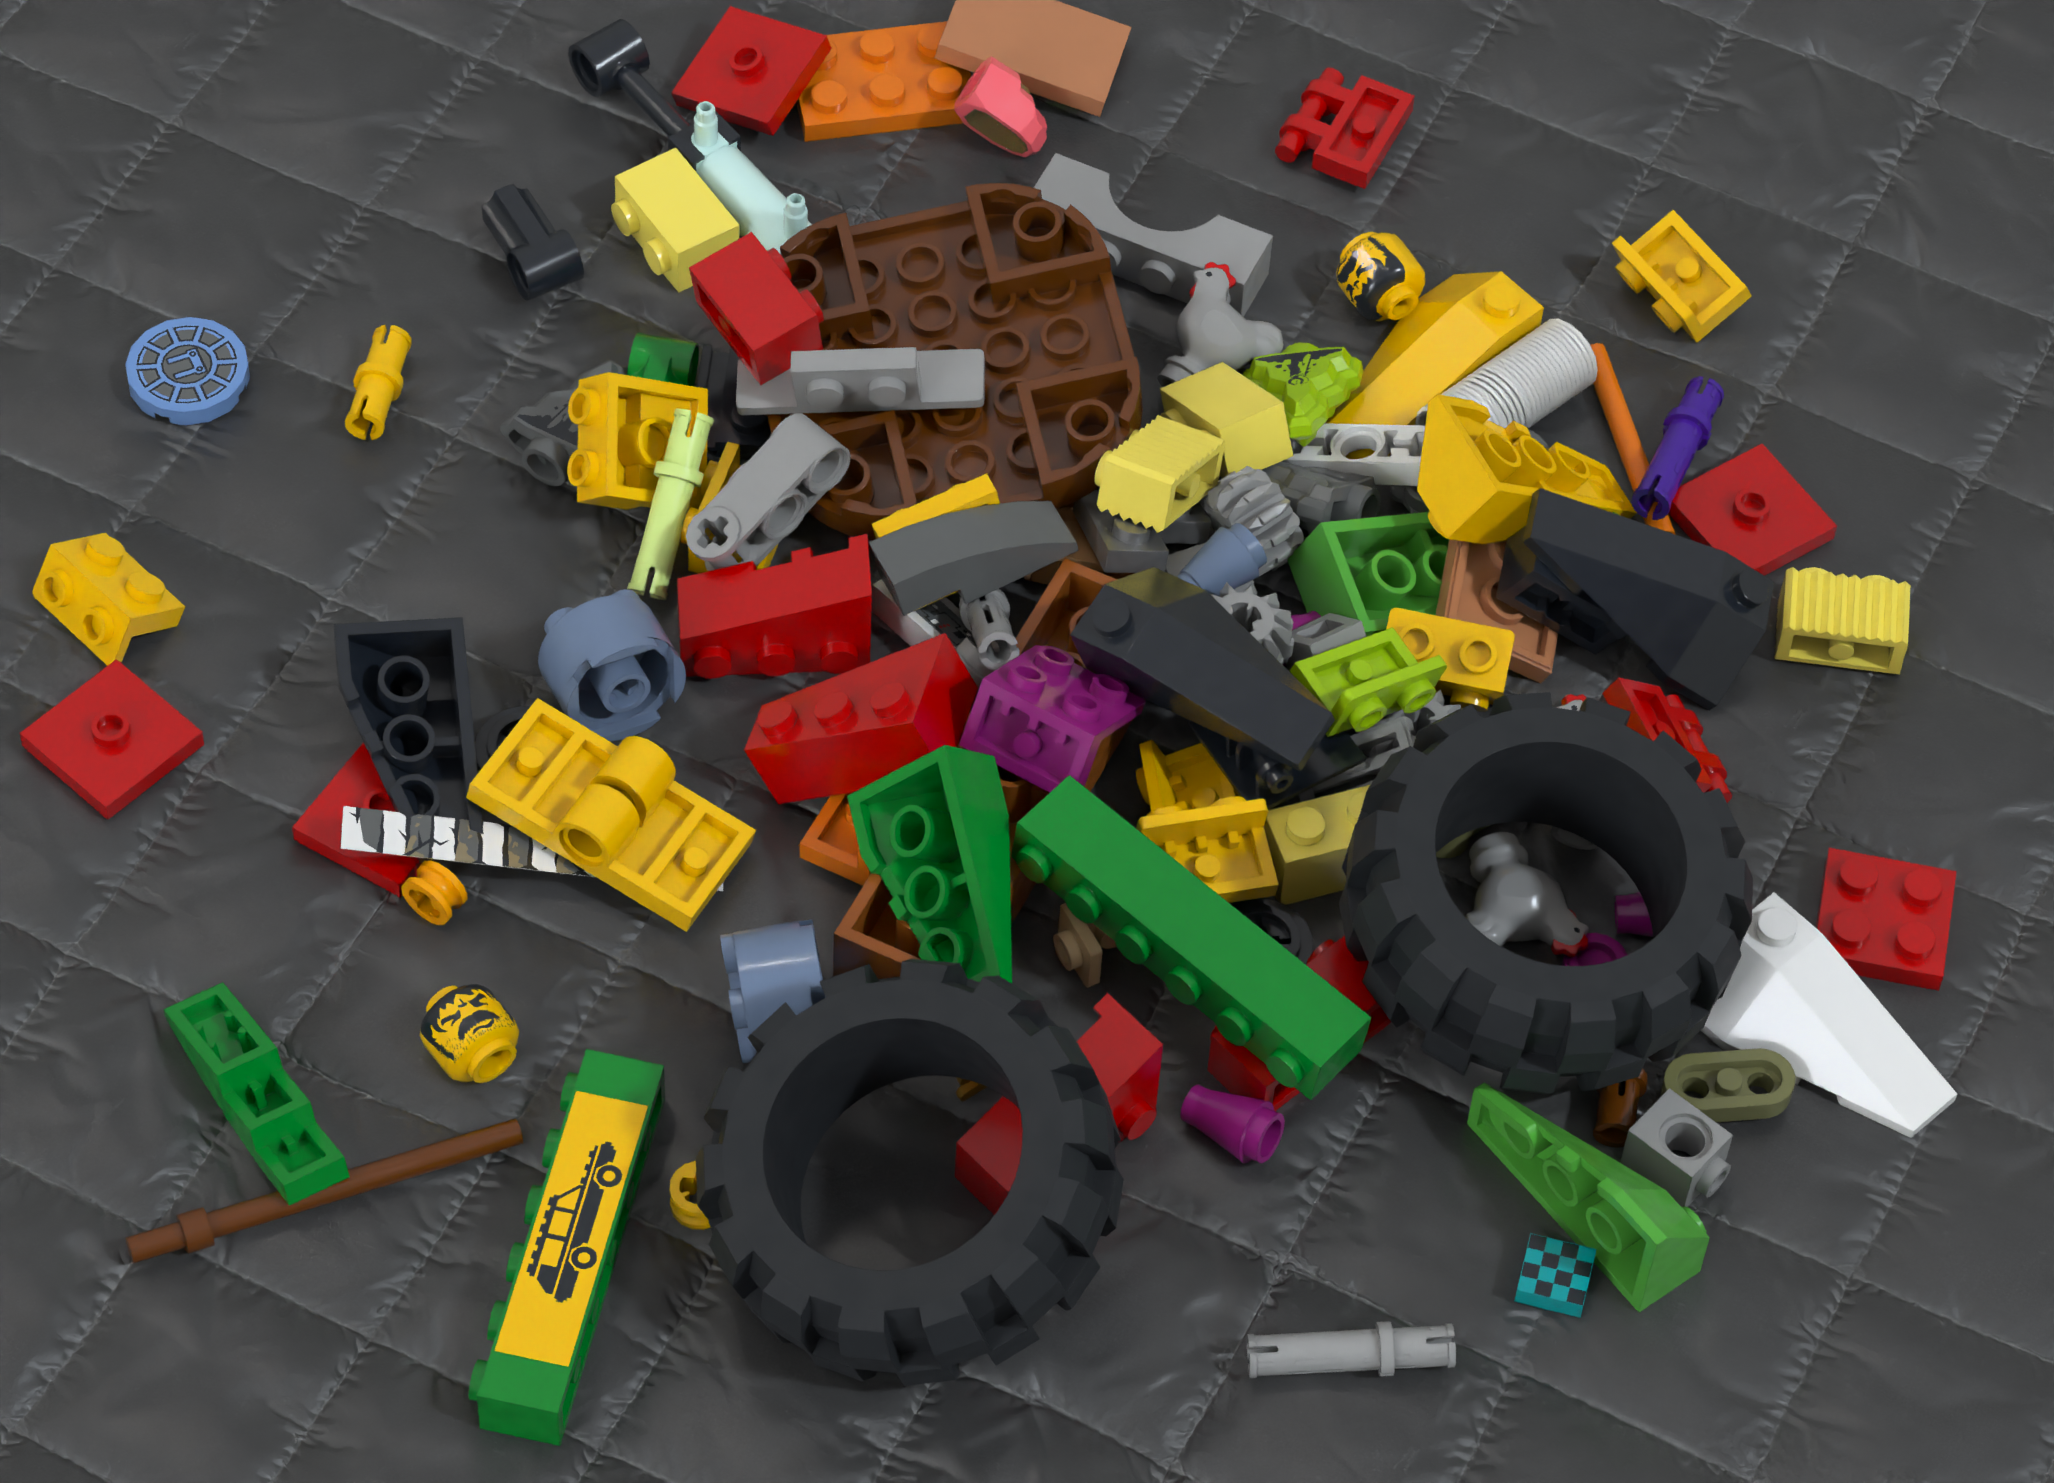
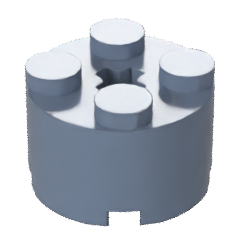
M619 590L612 595L587 601L576 608H561L551 614L546 620L544 630L547 635L541 644L538 655V665L543 678L565 715L608 741L622 740L652 727L661 719L657 710L670 696L674 703H676L682 694L686 681L684 663L652 610L641 601L638 594L633 590Z
M812 919L733 931V933L720 935L725 969L729 977L731 989L728 990L734 1028L737 1030L742 1063L750 1062L757 1053L747 1037L785 1002L798 1015L826 998L820 985L823 977Z

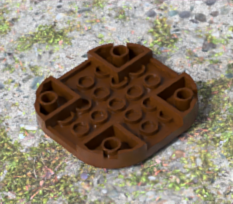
M1009 183L976 184L965 186L967 201L849 226L847 213H842L806 227L780 246L781 256L785 260L792 276L790 281L799 292L807 289L814 296L822 310L824 321L819 324L823 350L916 347L917 351L981 349L985 357L984 405L982 407L803 413L845 446L851 455L850 464L845 475L838 484L827 491L816 502L808 513L841 533L853 537L868 534V540L873 541L876 537L872 523L884 519L900 509L909 508L941 494L957 484L966 483L986 473L997 491L1000 503L1051 501L1057 509L1085 497L1100 487L1095 484V472L1103 454L1107 450L1113 451L1117 449L1119 444L1123 445L1124 441H1128L1135 429H1140L1143 412L1140 370L1137 356H1134L1113 279L1107 247L1093 224L1071 204L1065 210L1052 202L1042 199L1041 190L1029 186ZM767 414L771 434L785 418L793 414Z

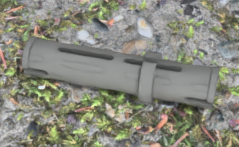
M1000 589L984 595L985 599L980 601L978 598L967 604L964 603L962 597H959V614L964 626L972 632L978 653L981 656L979 657L981 663L986 668L995 671L1018 657L1019 648L1016 646L1018 642L1013 635L1008 620L1010 605L1005 594ZM986 617H989V624L987 623ZM997 640L999 652H994L991 642Z
M1391 1321L1376 1322L1375 1329L1270 1335L1247 1334V1359L1250 1361L1248 1363L1249 1379L1257 1378V1376L1378 1370L1379 1377L1394 1376L1395 1369L1444 1366L1455 1368L1456 1344L1452 1342V1338L1455 1336L1452 1323H1445L1440 1326L1392 1328Z

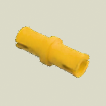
M381 325L375 329L366 362L359 365L353 379L356 393L350 411L345 418V427L349 433L362 440H366L371 422L373 423L370 432L371 440L381 437L385 429V421L391 402L398 399L404 385L401 371L406 355L411 348L412 339L404 329L395 325H391L386 343L383 342L387 332L386 325Z

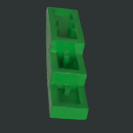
M223 982L163 1009L167 1022L223 1114L259 1167L289 1206L350 1177L345 1157L316 1123L310 1100L283 1069L277 1047Z

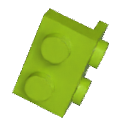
M1392 627L1295 662L1289 672L1333 714L1335 721L1326 733L1327 737L1351 728H1354L1356 732L1367 730L1378 723L1384 716L1400 710L1409 714L1421 709L1434 698L1436 694L1434 687L1446 670L1447 665L1440 655L1418 663Z

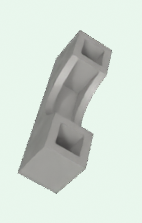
M1054 154L1034 188L1041 190L1042 199L1052 202L1065 210L1071 204L1093 224L1107 247L1112 275L1144 286L1151 292L1164 294L1189 303L1191 300L1189 290L1195 285L1194 271L1204 270L1205 264L1209 262H1214L1217 265L1226 264L1230 268V274L1236 278L1235 286L1229 289L1227 302L1244 317L1269 274L1273 235L1217 215L1201 226L1184 231H1159L1144 227L1125 216L1114 203L1109 189L1110 173L1063 155Z

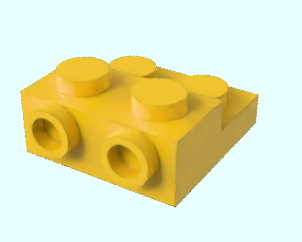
M611 372L579 379V388L572 393L568 404L569 418L574 424L578 425V449L570 456L567 466L568 479L572 485L577 486V502L625 510L637 507L651 508L653 495L659 479L653 473L656 462L664 460L675 417L674 411L676 408L691 410L692 417L687 432V437H690L697 412L708 416V389ZM707 443L699 467V471L703 474L707 467ZM694 487L689 508L699 509L704 498L701 496V487Z

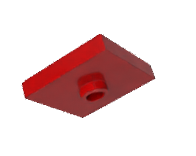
M730 6L671 94L676 105L696 112V107L699 103L704 101L711 102L715 106V111L725 121L774 136L832 47L827 35Z
M1763 444L1681 485L1668 513L1691 540L1727 552L1764 576L1833 540L1837 525Z
M117 659L20 732L22 746L107 820L204 745L203 732Z
M363 742L293 825V839L401 898L403 895L401 886L409 877H417V869L422 864L419 863L417 857L341 849L343 806L396 812Z

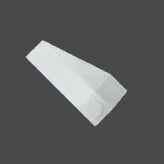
M1775 892L1752 909V922L1740 947L1742 956L1731 976L1723 997L1717 999L1704 1028L1701 1029L1707 1037L1725 1051L1761 1048L1777 1052L1791 1064L1795 1073V1084L1798 1085L1801 1079L1806 1080L1835 1094L1840 1105L1910 1138L1955 1101L1957 1097L1955 1090L1817 928Z

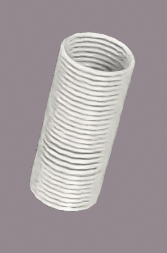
M1549 319L1440 395L1472 400L1487 407L1491 416L1488 420L1503 428H1506L1513 420L1530 428L1596 381L1598 372L1596 356L1589 342L1572 324L1561 319ZM1428 404L1417 412L1416 425L1425 426Z

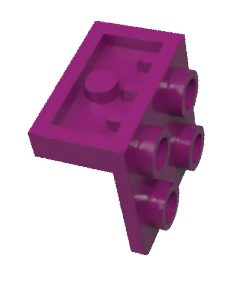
M1035 645L982 679L959 745L970 751L995 756L998 766L1049 793L1069 775L1085 786L1101 740L1140 715L1146 701L1129 692L1128 685L1122 680L1110 675L1095 674L1075 664L1073 657L1066 651L1053 646Z

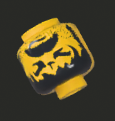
M1383 232L1363 233L1351 240L1340 255V263L1336 271L1338 285L1365 319L1373 321L1398 320L1407 316L1415 309L1419 301L1418 297L1421 295L1425 285V272L1397 235Z
M469 984L461 987L448 986L438 991L429 1000L426 1006L427 1014L421 1023L420 1038L425 1048L450 1078L459 1082L474 1080L477 1083H485L497 1078L512 1064L517 1053L515 1047L518 1042L519 1028L514 1018L490 989L479 984Z

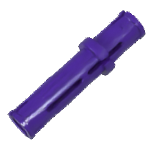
M1703 377L1692 378L1686 386L1685 393L1678 407L1673 408L1664 420V436L1631 498L1632 507L1644 518H1647L1654 502H1658L1653 512L1652 520L1663 519L1668 515L1671 503L1696 452L1704 448L1711 437V421L1724 399L1722 387L1711 378H1709L1702 394H1698L1703 384Z

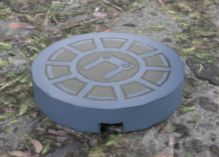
M194 317L166 320L146 330L131 346L125 364L130 396L140 409L154 418L156 413L163 417H169L172 424L185 426L210 422L230 412L239 402V395L245 386L247 389L250 379L246 349L236 334L213 320Z

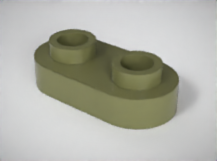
M1768 1049L1690 1053L1679 1056L1669 1064L1664 1075L1661 1096L1670 1088L1715 1122L1766 1119L1779 1115L1787 1108L1792 1097L1796 1078L1788 1060L1777 1052ZM1749 1087H1762L1768 1093L1755 1094ZM1695 1091L1701 1094L1703 1098H1693L1684 1092Z

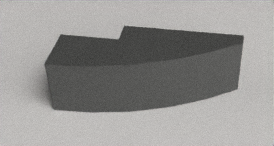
M1017 501L983 505L951 512L903 527L869 542L878 573L903 616L955 591L959 592L964 603L967 604L1079 551L1076 540L1051 501Z

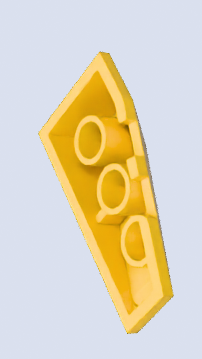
M1502 271L1452 275L1421 296L1415 309L1407 316L1399 319L1363 370L1360 386L1351 392L1347 401L1336 408L1334 415L1326 423L1416 425L1417 412L1428 404L1436 394L1440 395L1463 378H1466L1479 367H1482L1492 358H1495L1505 349H1508L1518 340H1521L1531 331L1541 325L1544 307ZM1360 449L1346 455V458L1362 459L1372 455L1375 451Z
M1436 394L1428 402L1417 492L1429 509L1428 519L1431 525L1443 537L1450 540L1479 544L1507 540L1526 526L1532 494L1540 488L1611 513L1615 512L1629 519L1637 513L1606 465L1559 442H1555L1547 449L1537 440L1530 437L1528 427L1514 420L1506 428H1503L1489 421L1488 419L1491 416L1488 408L1475 401Z

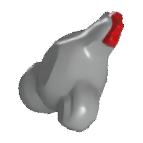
M1209 262L1205 264L1204 270L1194 271L1195 285L1189 290L1191 300L1179 315L1176 325V337L1183 356L1175 355L1165 359V367L1157 376L1158 382L1162 387L1221 362H1224L1238 372L1252 363L1254 357L1282 352L1284 344L1281 330L1272 323L1246 320L1227 302L1229 289L1236 284V278L1230 274L1228 265H1217L1214 262Z
M1496 832L1480 838L1473 844L1469 851V857L1472 862L1470 871L1472 877L1481 884L1475 897L1474 910L1467 913L1465 918L1477 930L1501 947L1506 942L1539 939L1549 944L1555 955L1564 954L1568 957H1575L1578 952L1587 949L1588 938L1586 935L1589 931L1588 926L1579 922L1575 912L1568 909L1559 883L1550 874L1528 865V852L1520 845L1518 838L1514 834Z

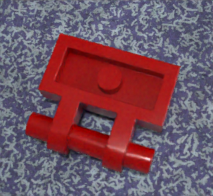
M1326 68L1319 79H1313L1309 82L1302 93V106L1296 114L1289 115L1279 131L1281 140L1275 148V154L1280 160L1291 163L1296 160L1301 151L1311 148L1315 150L1313 153L1312 169L1366 189L1411 115L1415 95L1361 75L1354 88L1350 90L1341 86L1344 82V77L1338 70ZM1331 113L1336 115L1331 125L1320 121L1322 116H1328Z
M1620 677L1602 693L1609 705L1631 712L1627 727L1652 741L1664 730L1698 760L1702 769L1696 784L1703 793L1720 788L1727 803L1732 799V794L1724 781L1727 777L1725 767L1719 756L1709 753L1701 738L1703 727L1694 711L1685 709L1678 695L1672 694L1665 697L1660 686Z

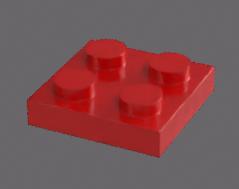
M1829 847L1824 865L1816 928L1827 938L1858 976L1939 991L1944 977L1957 871Z

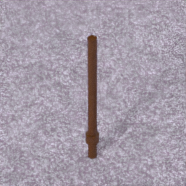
M514 1118L348 1169L349 1178L290 1206L281 1194L276 1191L207 1213L204 1207L176 1215L177 1222L125 1237L129 1255L134 1264L183 1248L186 1249L188 1254L215 1246L214 1239L521 1145L523 1144L521 1128L517 1119Z

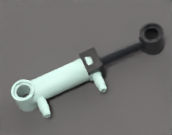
M619 19L569 47V62L582 87L590 95L597 98L613 89H623L669 136L668 151L675 147L738 222L739 235L741 237L752 232L767 251L775 248L781 254L780 246L801 230L812 225L808 221V210L805 205L804 196L793 193L786 198L741 152V136L715 111V106L711 102L704 101L697 105L694 123L690 125L641 75L649 69V54L639 33L626 20Z

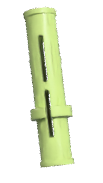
M675 409V417L664 460L656 462L653 475L659 477L653 495L631 582L628 583L627 587L628 590H633L635 593L644 596L650 572L654 571L655 574L649 594L650 598L659 600L667 599V589L681 538L684 519L689 510L694 487H701L704 474L699 471L709 431L714 422L712 417L697 412L692 435L687 437L692 417L691 410Z

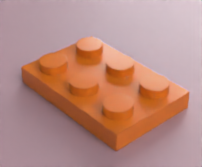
M948 21L827 35L832 49L796 101L805 142L963 124V121L954 110V104L970 79L971 72L935 59L939 42Z

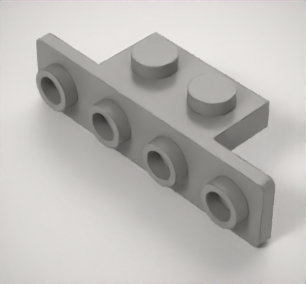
M916 347L791 351V368L761 386L740 359L738 360L736 407L740 415L978 408L984 405L985 357L981 349L917 351Z

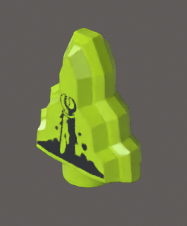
M1299 342L1289 345L1282 353L1254 357L1250 368L1246 369L1242 375L1283 402L1290 438L1294 439L1302 447H1306L1315 438L1317 431L1328 418L1334 415L1336 407L1347 401L1351 392L1360 386L1363 366L1362 361L1352 357L1344 347L1318 348L1310 343Z

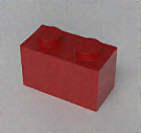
M752 232L689 267L697 304L760 386L791 368V351L823 350L819 324L824 321V316L816 299L807 289L799 292L790 281L792 279L790 270L781 254L775 248L767 251Z

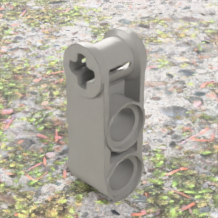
M795 413L785 418L772 432L764 445L748 462L741 465L733 473L723 489L701 512L693 517L686 532L688 547L696 557L705 561V567L708 571L749 561H754L757 568L776 545L797 528L805 514L816 502L839 483L850 464L851 455L849 450L803 413ZM706 528H709L715 535L712 540L706 535ZM736 551L742 558L740 563L731 555L733 552Z

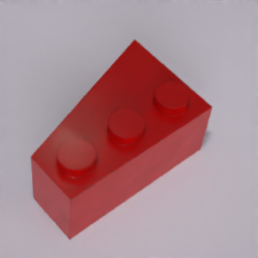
M868 534L848 538V549L814 557L810 547L791 551L792 562L756 570L754 561H749L677 578L680 658L685 666L686 677L701 676L703 678L715 679L725 675L765 674L768 676H782L788 673L826 671L833 674H842L870 663L872 588Z
M943 633L762 705L744 751L778 804L853 793L943 745L957 747L978 687L947 634Z
M1107 993L1093 1007L1094 1011L1099 1015L1098 1020L1076 1042L1094 1069L1107 1095L1121 1142L1125 1138L1134 1140L1141 1136L1156 1118L1163 1044ZM1004 1096L956 1142L955 1178L994 1215L1001 1207L1015 1180L1022 1151L1023 1129L1021 1112L1013 1102Z

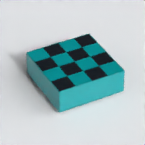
M1530 1233L1514 1302L1581 1318L1597 1249Z

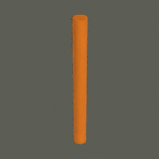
M1600 343L1591 344L1590 346L1596 356L1598 367L1596 381L1593 385L1634 492L1638 488L1649 466V462L1606 348ZM1654 502L1647 518L1643 517L1645 524L1675 534L1669 515H1666L1663 519L1652 520L1653 512L1658 502Z

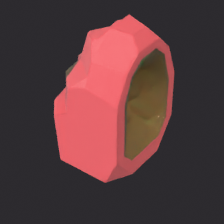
M992 56L981 63L955 102V112L967 127L1001 149L1025 158L1036 154L1047 139V124L1045 118L1036 109L1029 89L1021 83L1017 72Z

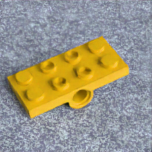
M539 698L534 701L472 780L466 796L473 803L686 932L749 848L756 832L754 828L674 781L676 776L674 763L668 754L654 742L638 736H629L616 746Z

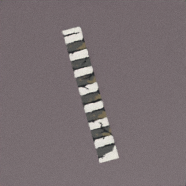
M343 806L341 849L595 877L508 824L482 822L484 834L470 830L469 820ZM723 883L717 891H723Z

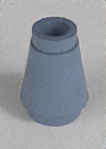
M1235 523L1228 529L1219 527L1176 577L1206 590L1209 594L1220 596V590L1223 589L1226 582L1233 589H1236L1258 578L1259 568L1267 563V556L1257 538L1244 525Z

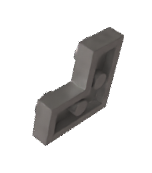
M1099 489L1074 502L1073 513L1104 572L1138 573L1152 567L1165 572L1169 553L1165 543L1203 544L1208 541L1211 521L1200 501L1159 533H1156L1153 526L1145 529L1142 522L1134 525L1131 518L1123 521L1119 513L1112 517L1108 509L1101 512L1097 506Z

